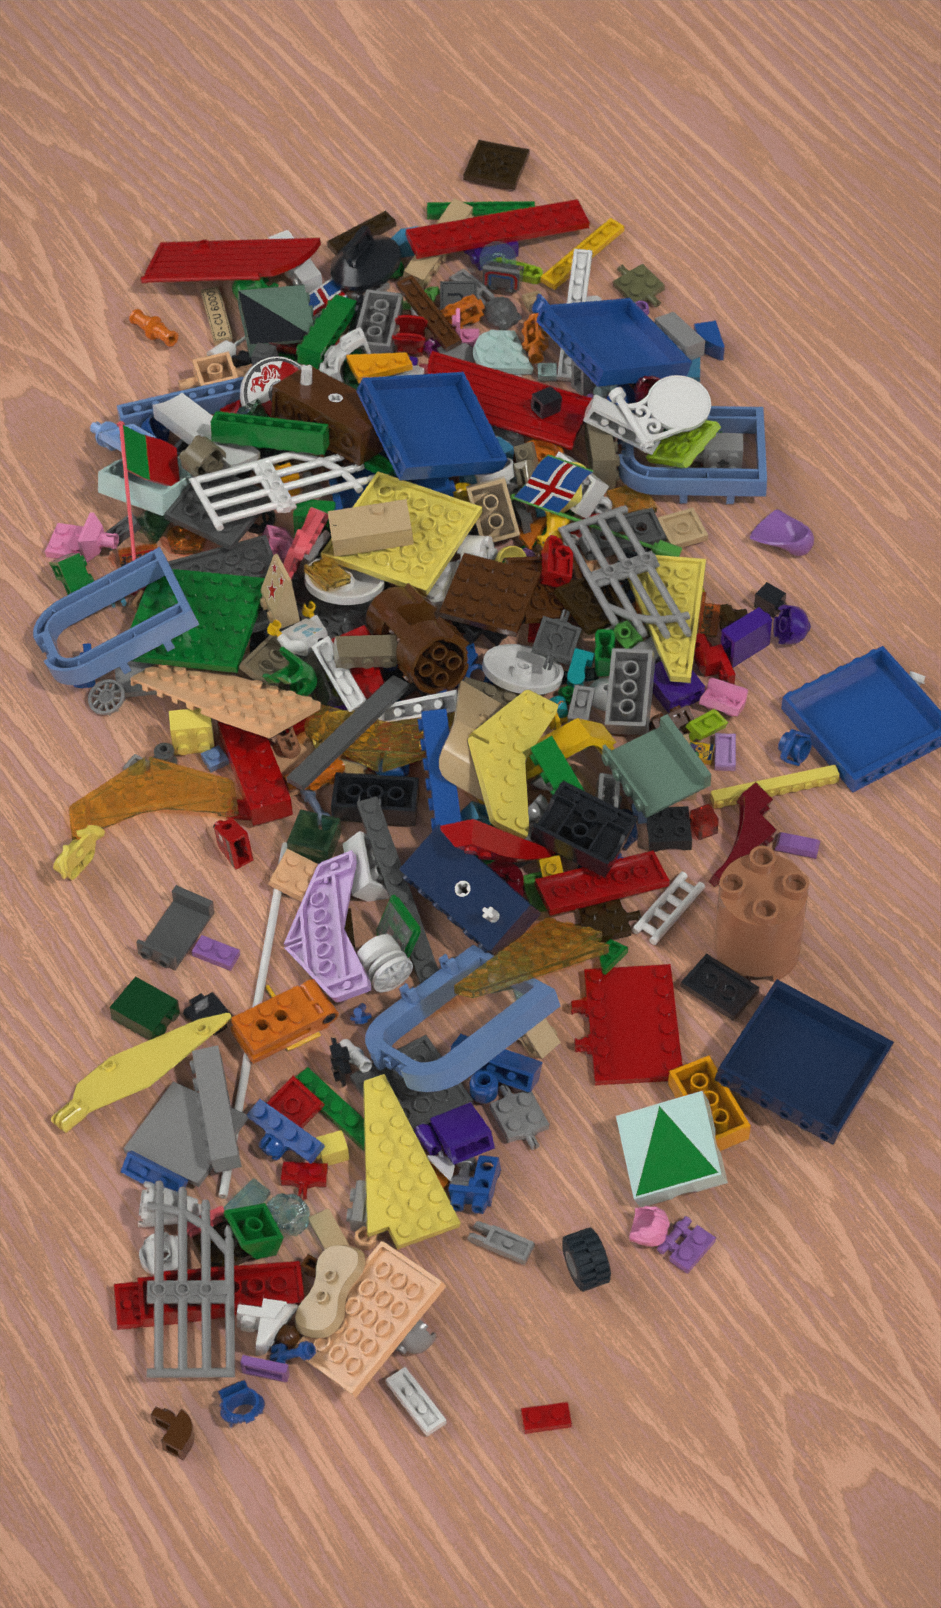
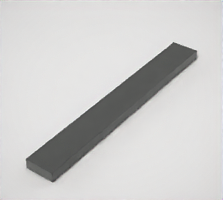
M392 675L286 777L287 782L304 791L409 689V683Z

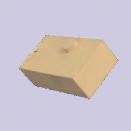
M407 499L328 511L335 557L414 544Z

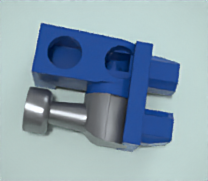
M479 1155L474 1177H469V1173L475 1169V1157L457 1164L460 1168L459 1174L452 1177L448 1189L454 1211L461 1212L465 1204L472 1205V1212L484 1214L487 1206L491 1207L495 1185L501 1173L499 1157ZM489 1162L493 1164V1167L484 1166V1163Z

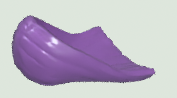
M779 509L774 510L764 518L750 535V539L782 548L795 556L806 555L814 545L813 532L805 524L788 516Z

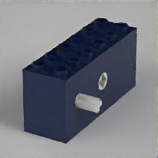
M438 824L401 866L399 870L404 873L402 878L418 889L417 891L424 898L432 902V905L437 910L444 913L447 919L455 926L462 929V932L468 938L475 941L480 949L485 953L488 952L502 959L541 913L479 859L478 856L466 854L464 850L456 848L440 830L441 825Z

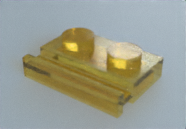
M329 557L312 562L311 566L304 565V572L326 592L331 587L335 589L351 583V576Z

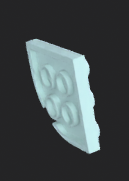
M490 330L481 334L476 340L473 347V356L477 364L509 374H532L534 368L515 331Z

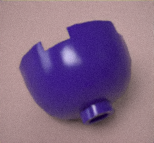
M783 604L778 608L781 610L779 616L774 617V636L779 638V644L795 645L804 640L810 631L811 624L803 609Z

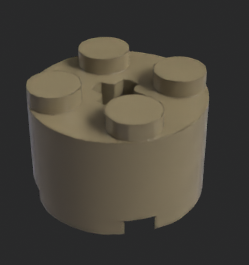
M200 435L195 436L187 449L183 450L179 455L183 469L193 477L222 470L224 463H222L223 457L226 459V453L209 438L201 437Z

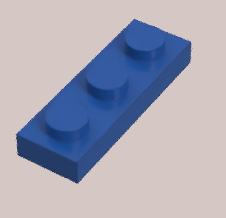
M132 1150L127 1152L121 1169V1173L142 1184L144 1181L154 1184L156 1181H163L165 1188L178 1192L180 1187L186 1188L189 1181Z

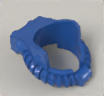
M245 1380L218 1391L222 1401L220 1403V1414L222 1419L228 1422L230 1428L233 1427L234 1423H250L259 1414H263L262 1411L265 1407L264 1398L253 1389H249ZM238 1406H253L251 1412L244 1415L232 1413Z

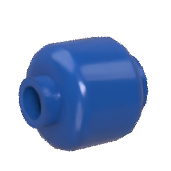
M478 1071L472 1075L469 1081L472 1099L481 1104H487L496 1099L498 1095V1080L496 1076L489 1071Z

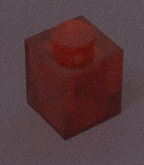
M710 803L690 811L691 829L698 840L718 834L719 818Z

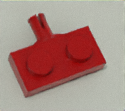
M283 1161L281 1185L299 1188L297 1195L299 1200H302V1193L303 1200L307 1199V1190L309 1188L327 1186L328 1163L310 1164L306 1162Z

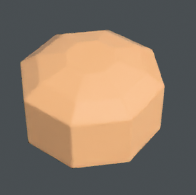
M362 1226L356 1231L355 1244L360 1249L370 1250L376 1246L377 1234L368 1237L366 1226Z

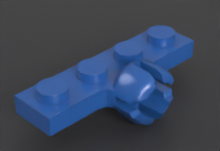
M261 1099L247 1113L250 1121L266 1131L258 1146L267 1156H272L274 1160H279L286 1151L292 1150L312 1164L325 1147L322 1142Z

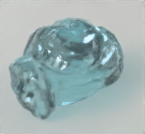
M280 1193L268 1202L267 1207L281 1233L297 1236L307 1229L310 1209L301 1197L295 1194L286 1195L285 1193Z

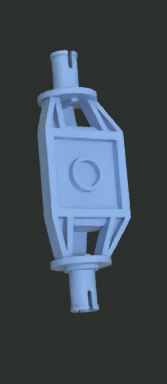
M96 421V423L93 422L91 424L90 431L95 434L98 445L106 447L110 451H121L119 426L117 427L111 421L102 424ZM135 424L125 425L141 434L156 438Z

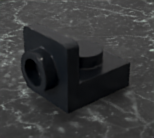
M241 350L238 356L232 355L231 357L235 368L252 364V358L249 357V352Z

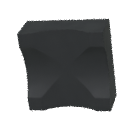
M688 806L667 807L647 817L649 851L654 850V852L664 849H681L685 851L692 849Z

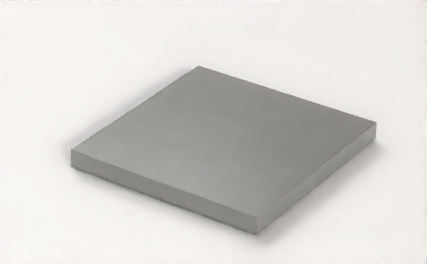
M173 1081L124 1147V1152L127 1154V1152L132 1150L188 1179V1183L200 1187L213 1169V1165H208L206 1152L209 1151V1146L205 1147L202 1133H206V1128L201 1127L199 1118L203 1111L198 1109L196 1097L200 1096V1094ZM231 1108L237 1135L248 1120V1116Z

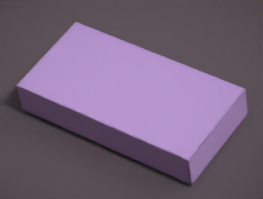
M715 733L714 770L735 771L736 734Z

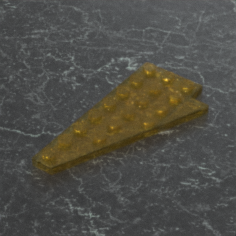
M545 918L455 984L454 994L476 998L607 954L609 952V944L599 942L602 940V932L594 930L592 927H581L571 922L564 923L556 921L554 918Z

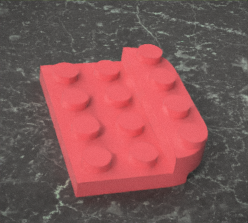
M313 507L309 509L305 523L301 530H297L294 541L286 555L283 565L291 580L305 554H310L318 536L322 533L324 525L326 526L328 522V514Z

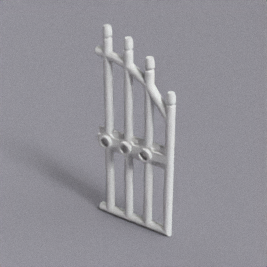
M290 451L193 477L189 481L216 530L221 531L224 529V523L275 509L278 513H288L292 509L297 508V503L354 488L357 493L363 491L362 486L370 483L375 475L355 479L351 473L363 470L364 464L341 467L335 464V462L346 458L338 454L322 458L309 455L312 453ZM290 459L305 461V463L275 470L272 465ZM321 466L332 470L284 484L280 477ZM249 470H254L257 475L205 490L200 485L201 483ZM340 476L347 481L293 497L288 492V490ZM258 483H261L264 488L211 503L208 497ZM269 496L271 503L218 517L215 511Z

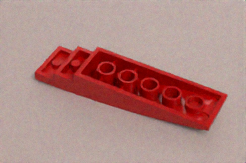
M300 1261L234 1266L235 1316H237L238 1304L262 1307L263 1298L285 1301L287 1304H296L297 1306L300 1305L304 1300ZM225 1266L211 1267V1280H225ZM201 1268L187 1269V1281L201 1280ZM178 1270L164 1271V1281H178ZM154 1276L137 1277V1282L114 1284L117 1330L154 1327V1304H147V1281H154ZM164 1304V1325L178 1324V1304ZM187 1304V1323L202 1321L201 1304ZM211 1304V1320L225 1318V1304Z

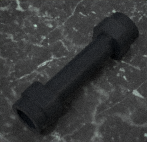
M357 295L355 298L356 307L353 322L349 325V332L357 328L365 297L363 295Z

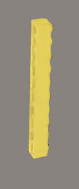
M835 764L755 782L770 797L835 784L839 782L840 774ZM755 782L712 790L710 800L713 808L736 805L740 795Z

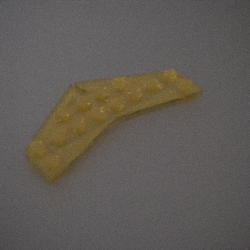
M321 704L319 711L306 717L305 734L307 737L322 744L353 713ZM455 712L447 713L449 732L454 723ZM421 717L392 722L377 719L342 754L379 772L381 758H383L382 772L426 758V752L421 751L420 739L424 738L423 731L418 729V719H421Z
M144 757L69 807L72 841L74 839L80 840L81 837L77 836V830L85 829L88 825H96L104 829L141 813L159 810L218 813V816L223 817L238 816L239 811L234 782L225 777L149 757L151 772L147 773Z

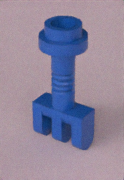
M308 1341L300 1342L298 1348L290 1350L281 1343L271 1346L273 1354H270L269 1360L284 1364L286 1360L300 1357L302 1360H310L315 1355L316 1349L314 1344Z

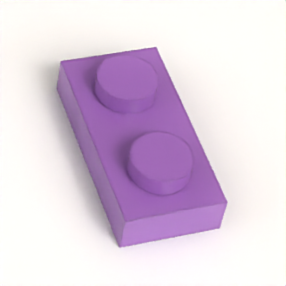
M201 935L192 950L193 957L229 971L232 970L241 955L239 949Z

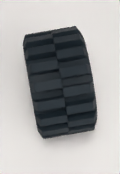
M591 1227L563 1237L562 1249L567 1268L575 1285L582 1292L610 1282L611 1269L605 1248L600 1237Z

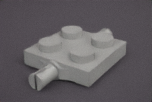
M501 1085L499 1090L504 1098L491 1102L489 1108L508 1143L526 1139L531 1150L537 1149L540 1144L536 1140L535 1135L548 1130L550 1124L532 1091L530 1093L524 1091L512 1094L508 1085Z

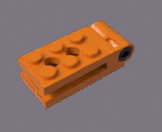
M310 979L300 987L297 985L232 1017L231 1022L233 1026H231V1033L252 1064H255L329 1027V1024L338 1018L339 1012L315 979Z

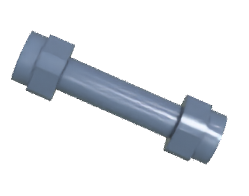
M311 789L300 790L304 802H309L318 816V824L323 829H329L334 822L328 812L325 813L315 798L316 792Z

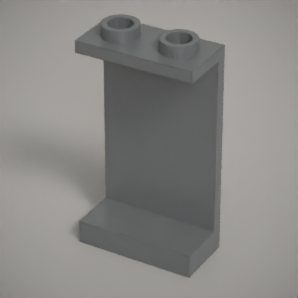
M177 885L172 890L173 902L146 941L138 939L136 942L138 954L142 958L153 960L160 966L173 970L178 968L215 913L212 900Z

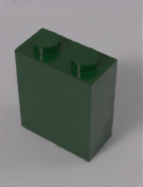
M136 976L109 1007L112 1020L147 1040L165 1034L169 1024L172 1021L174 1022L180 1014L177 999Z

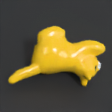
M545 511L547 531L544 535L537 536L539 540L537 544L543 547L547 537L550 535L561 539L562 536L558 528L570 524V519Z

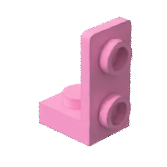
M456 308V315H452L453 327H456L454 330L462 339V343L474 347L479 337V329H460V308Z

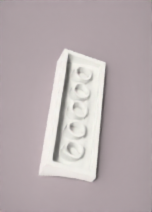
M183 393L171 400L153 405L154 418L190 445L193 438L197 435L207 437L212 441L210 421L213 416ZM214 442L226 453V459L223 457L222 463H224L222 470L261 458L260 452L253 446Z

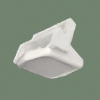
M264 1298L262 1307L238 1304L237 1327L245 1332L258 1330L256 1356H262L267 1353L275 1342L283 1325L288 1324L298 1306L296 1304H287L285 1301Z

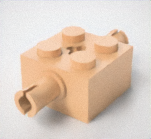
M229 351L193 359L194 377L178 380L179 389L182 391L244 377L252 367V364L235 368Z

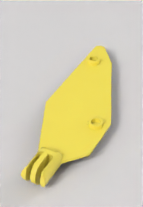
M224 1013L198 1019L109 1057L76 1085L73 1099L51 1117V1122L67 1133L80 1123L88 1113L150 1087L228 1023L232 1018L231 1014Z

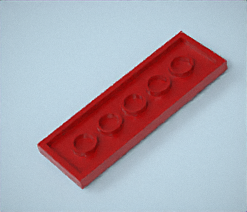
M654 850L617 859L605 878L583 867L537 878L534 885L551 916L668 887L670 880Z

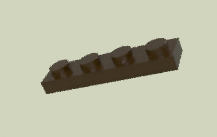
M384 211L328 240L327 247L336 255L340 249L353 239L363 225L369 227L372 235H380L395 227L396 220L387 211Z

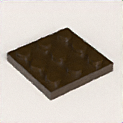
M478 140L463 174V180L515 190L529 158L530 149Z
M585 577L555 588L554 595L570 612L587 635L596 633L598 629H606L613 626ZM611 584L600 587L609 604L625 609ZM616 615L618 623L628 620Z

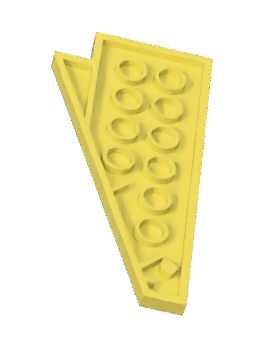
M655 555L660 564V567L655 569L681 613L688 611L690 614V619L685 621L691 629L692 635L686 637L677 622L666 623L665 625L671 637L665 639L656 624L646 623L669 680L672 682L691 683L706 559ZM649 573L637 574L660 616L672 615ZM627 578L642 615H650L630 578Z
M385 1074L365 1080L363 1084L367 1236L371 1237L388 1230L398 1250L459 1228L461 1223Z

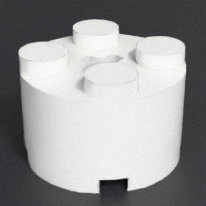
M467 535L458 548L457 554H461V559L464 553L495 560L498 550L494 548L491 536Z

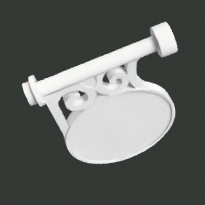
M668 376L657 381L651 387L649 394L637 403L627 404L624 400L626 394L621 387H617L609 393L611 401L618 403L641 442L639 448L644 453L654 449V442L698 428L707 420L711 409V399L706 388L698 381L686 376ZM631 410H636V411H635V414H636L637 417H635V416L633 415V413L631 412ZM661 427L668 429V431L658 434Z

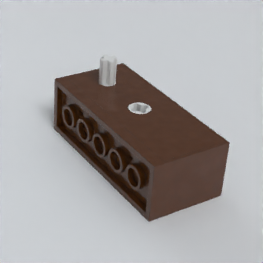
M302 365L300 370L272 386L271 418L328 424L329 446L327 449L358 466L384 450L356 389L311 365Z

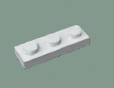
M406 1367L386 1379L388 1387L427 1437L447 1424L445 1417Z

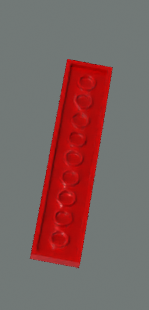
M575 199L406 229L405 235L416 259L588 229L590 222L579 200Z

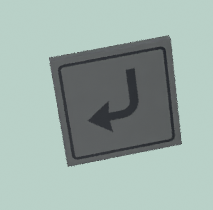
M440 281V310L449 304L462 300L465 296L474 294L477 298V281Z

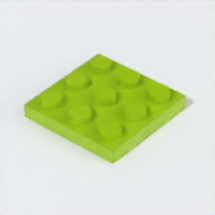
M706 420L694 430L681 432L662 439L652 455L648 454L646 458L649 463L687 468L692 464L696 456L704 450L707 443L716 436L721 426L716 421Z

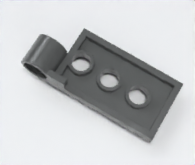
M653 508L624 514L639 541L654 545L655 542L659 543L660 540L666 542L667 537ZM616 517L605 520L612 531L617 533L624 532ZM588 526L604 557L616 555L608 540L600 538L605 536L603 531ZM642 527L645 531H638L636 528ZM581 536L578 544L585 559L589 561L596 560L584 536ZM615 536L622 550H635L630 541Z

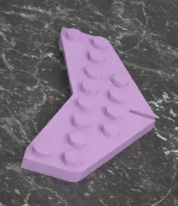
M352 850L323 861L316 867L284 942L286 951L315 979L319 986L335 1002H342L371 991V982L344 929L357 864L356 854Z

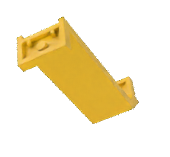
M576 718L541 737L536 744L553 736L564 757L568 758L592 745L602 755L603 745H606L612 751L614 750L613 744L617 742L602 723ZM528 756L525 764L526 780L542 772L540 766H534ZM477 798L480 804L485 803L484 801Z

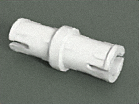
M343 1039L340 1042L341 1047L347 1046L351 1058L349 1062L351 1064H355L361 1072H367L371 1069L372 1061L364 1055L363 1050L354 1046L349 1039Z

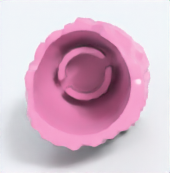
M655 1206L635 1208V1217L629 1234V1241L650 1247L662 1244L666 1239L669 1228L667 1214L664 1210Z

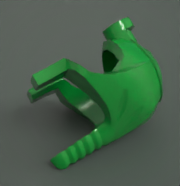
M281 647L279 652L289 661V664L272 675L264 673L262 678L268 683H279L282 681L284 684H289L290 691L298 695H310L317 685L314 669L291 651Z

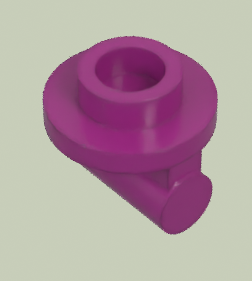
M431 337L424 343L426 347L423 350L426 351L429 357L431 352H437V348L441 347L436 338Z

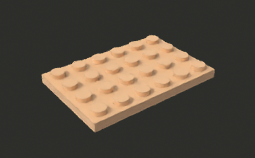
M381 1241L366 1259L362 1275L351 1287L347 1295L344 1320L338 1330L325 1338L303 1336L293 1349L298 1348L300 1342L308 1341L313 1343L316 1353L310 1360L305 1361L356 1398L446 1288V1285L384 1241Z

